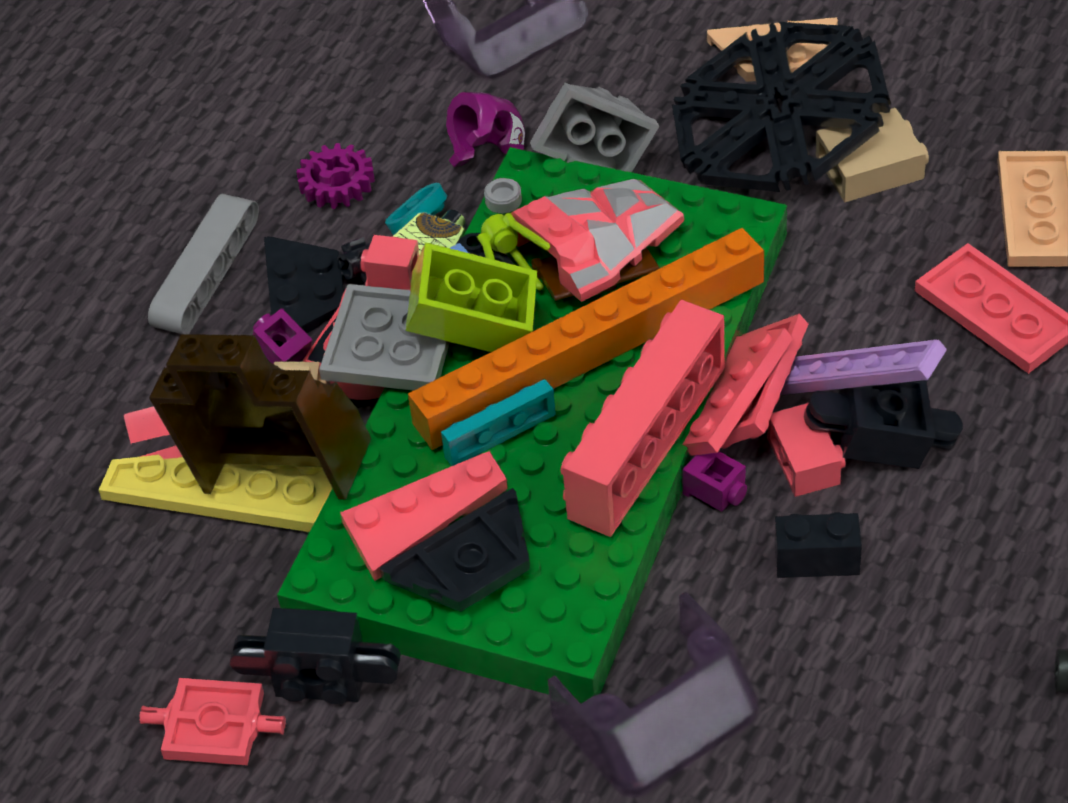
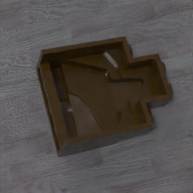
M181 334L166 363L167 367L163 368L149 399L203 493L211 494L224 464L322 467L338 500H346L370 443L371 436L356 406H354L336 382L327 385L315 380L309 370H284L268 362L255 335Z

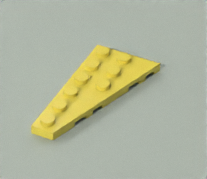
M160 455L112 460L99 488L101 499L106 501L310 532L332 490V486L322 467L224 464L211 494H204L183 457L163 459Z

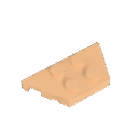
M837 17L788 21L794 23L838 25ZM774 23L778 32H780V23ZM769 24L707 30V43L710 46L715 44L722 51L746 32L749 40H753L751 36L753 29H756L760 36L768 34L770 31ZM810 43L792 45L788 49L792 73L828 45ZM751 60L740 61L734 66L737 69V73L746 82L756 81Z

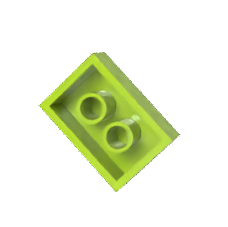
M425 242L412 272L405 331L493 352L533 331L537 271Z

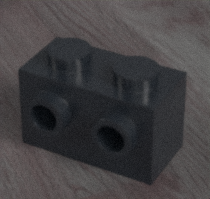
M835 512L819 515L790 514L788 516H775L777 578L860 575L862 544L858 513L844 514Z

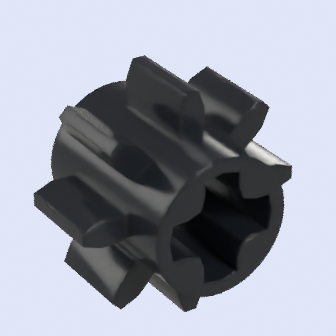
M364 237L342 245L341 248L344 253L339 254L337 257L338 268L342 276L346 280L355 278L356 285L366 283L367 280L366 272L361 270V256L364 249H369L371 242L366 244Z

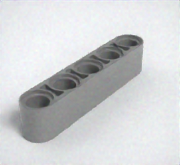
M220 194L216 198L153 298L148 312L150 326L179 334L190 333L256 225L259 215V206L256 201L226 194Z

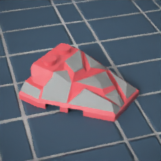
M637 179L597 187L591 192L586 189H580L551 197L544 196L511 213L517 222L550 244V249L547 251L557 259L560 284L581 302L614 286L621 279L620 270L629 262L631 265L636 266L642 260L641 251L648 245L657 247L684 222V214L641 180ZM518 233L517 247L530 242L529 239Z

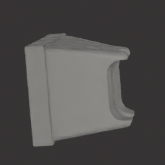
M564 83L555 100L550 105L530 144L533 150L555 159L561 158L563 161L566 159L567 163L579 161L632 172L658 130L659 125L655 119L646 116L628 98L620 95L618 98L614 97L608 90L601 87L595 89Z

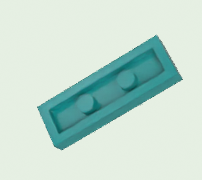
M544 379L532 386L521 389L518 393L496 404L489 405L483 411L463 421L456 422L449 428L441 431L446 460L451 466L459 464L556 415L553 388Z

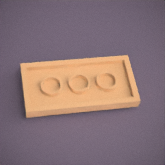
M999 151L997 162L1008 267L1068 266V151Z

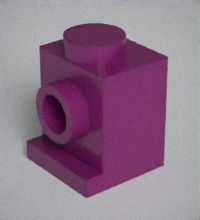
M282 308L272 316L269 313L265 314L253 326V335H255L266 358L272 364L274 362H301L311 349V337ZM274 341H282L284 344L279 347Z
M719 451L718 453L696 455L683 469V495L687 497L693 495L721 512L729 504L737 506L744 499L747 492V485L745 484L746 466Z

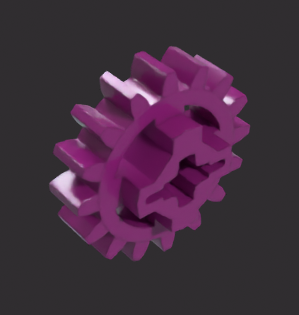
M336 143L334 149H328L326 145L321 146L322 152H309L310 160L301 159V168L296 171L300 193L305 194L307 202L316 200L317 206L320 208L326 203H330L331 208L336 209L338 203L341 202L346 207H349L350 200L353 198L362 201V192H371V183L375 182L371 157L366 158L363 149L355 152L354 145L352 144L347 146L346 149H341L340 143Z

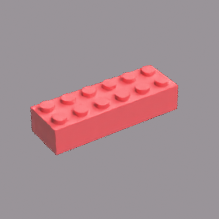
M680 300L673 312H668L664 316L657 335L653 340L649 339L645 343L640 359L634 367L630 366L625 371L621 386L614 395L610 394L606 398L601 414L595 423H589L586 426L580 444L574 452L570 451L562 462L561 474L564 477L565 488L563 500L566 501L568 520L611 537L725 369L724 315Z

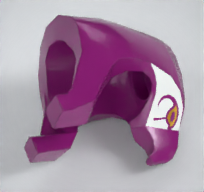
M461 92L452 99L447 109L446 127L454 150V154L449 159L453 167L463 166L474 158L475 149L473 147L483 145L485 142L495 144L505 154H507L510 147L524 150L525 126L518 109L509 100L482 92Z

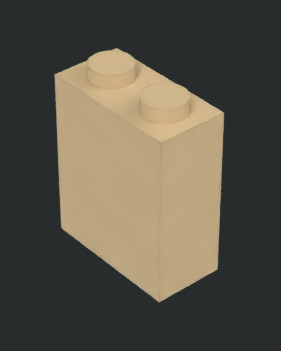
M896 108L890 109L889 113L880 112L884 122L883 127H879L880 131L827 172L828 177L844 202L924 179L925 164L929 162L927 148L923 143L918 142L913 134L910 122L904 120ZM828 127L816 131V157L821 158L827 155L836 145L852 134V130Z

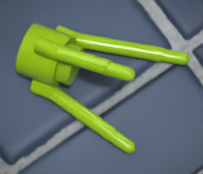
M511 213L490 216L483 223L481 234L477 236L478 241L483 246L486 258L495 260L492 249L500 253L509 252L520 267L528 269L532 268L516 248L518 233L544 250L550 249L548 242L517 222ZM537 277L536 289L541 291L544 286Z

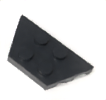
M270 236L264 237L271 316L282 308L306 333L318 328L323 322L330 320L338 309L344 293L342 274L337 264L339 251ZM274 341L279 347L284 344L282 341Z
M511 488L380 567L381 577L385 582L462 612L530 570V562L516 491Z

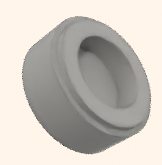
M499 178L493 180L484 189L485 204L493 212H512L522 202L521 187L512 179Z

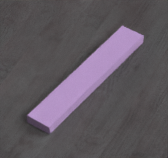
M938 339L797 356L793 361L791 372L786 378L780 395L928 380L947 349Z

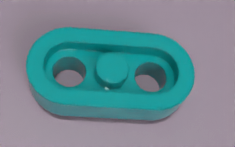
M440 183L427 185L395 210L386 219L385 224L394 236L418 213L425 212L435 215L440 212L445 206L443 202L447 199V194Z

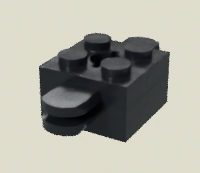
M927 380L840 389L838 394L815 391L809 400V404L806 406L803 416L806 424L812 430L840 434L843 458L916 469L920 468L931 447L950 450L963 430V422L956 412L931 408Z
M273 608L267 636H237L233 646L230 666L239 674L270 676L276 697H282L292 702L302 701L303 699L324 700L330 704H343L344 702H359L362 682L392 684L397 679L401 653L392 644L363 642L357 613Z

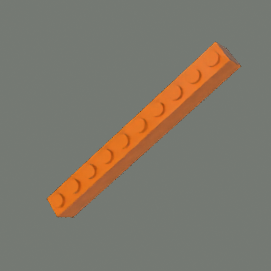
M740 228L408 393L412 423L430 448L434 450L443 445L441 431L449 428L456 422L463 421L483 411L489 405L496 404L518 393L521 389L532 386L544 379L554 389L647 342L649 339H653L660 330L664 316L668 312L672 313L680 300L710 310L763 283L764 250L743 228Z

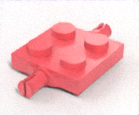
M179 678L175 696L166 708L142 706L140 711L141 724L164 725L165 735L161 746L163 759L247 766L252 744L258 733L284 734L286 718L285 716L261 715L260 709L264 690L260 683Z

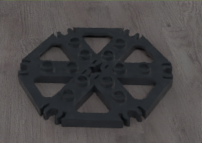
M779 22L781 26L780 32H778L776 25L771 23L769 24V33L763 36L758 35L757 30L753 29L751 31L753 40L751 41L747 32L685 79L686 83H682L680 86L685 97H674L673 99L676 105L672 104L680 158L684 168L690 174L695 171L700 182L704 181L705 185L780 192L779 181H782L786 191L791 190L790 182L796 177H801L804 184L808 185L810 183L809 172H812L814 180L817 181L880 131L879 127L884 125L880 112H890L889 105L892 104L875 40L872 41L870 36L863 40L860 30L858 28L854 29L853 26ZM797 43L828 45L792 73L788 57V49L792 45ZM740 61H752L757 85L716 82L719 77ZM857 68L868 70L872 91L859 93L828 90L852 70ZM778 98H781L783 104L781 106V113L779 112V109L777 107ZM704 116L732 119L701 144L695 146L692 124L696 119ZM803 125L846 128L852 130V134L836 145L824 157L813 158L809 154ZM766 137L768 138L773 163L768 174L751 175L728 171L731 164Z

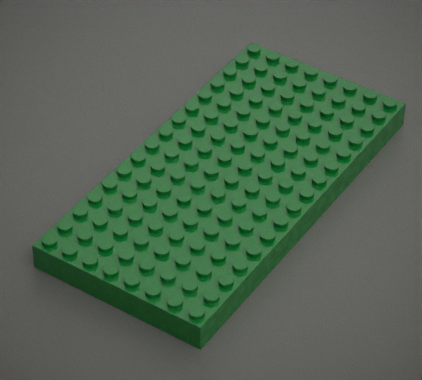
M512 147L509 148L493 179L508 178L520 185L522 202L517 209L544 196L551 197L580 189H586L591 192L597 187L630 179L641 180L684 214V222L657 247L647 246L659 268L743 228L764 250V282L710 309L713 312L724 315L725 361L736 337L746 334L787 235L786 204L579 161L567 163L566 159L563 161L561 158L555 159L545 154ZM484 196L464 236L470 233H481V227L486 219L495 214L505 215L507 213H496L488 209ZM532 241L520 247L516 246L531 268V259L538 257L545 259L553 256ZM509 252L505 253L514 265L519 266ZM539 278L544 287L541 291L536 289L533 331L615 290L596 294L582 302L575 296L554 301L543 280ZM640 278L618 283L617 288L615 290L631 282H634ZM450 342L440 377L491 352ZM645 343L554 388L556 415L480 453L483 454L490 451L507 478L508 489L506 491L511 488L516 491L530 570L462 612L385 582L382 577L374 581L342 523L340 512L451 467L444 456L443 445L432 450L412 423L408 393L414 390L385 387L365 425L371 440L346 500H338L332 488L277 594L280 608L357 613L363 642L392 644L399 649L401 655L595 707L682 494L683 469L696 456H691L688 453V447L682 444L690 432L692 423L703 411L713 387L611 537L567 519L566 501L563 500L565 488L564 477L561 474V465L565 456L570 451L574 452L580 444L586 426L589 423H595L601 414L606 398L610 394L614 395L621 386L625 371L630 366L634 367L640 359ZM460 516L459 518L451 522L448 526L460 520L464 516Z

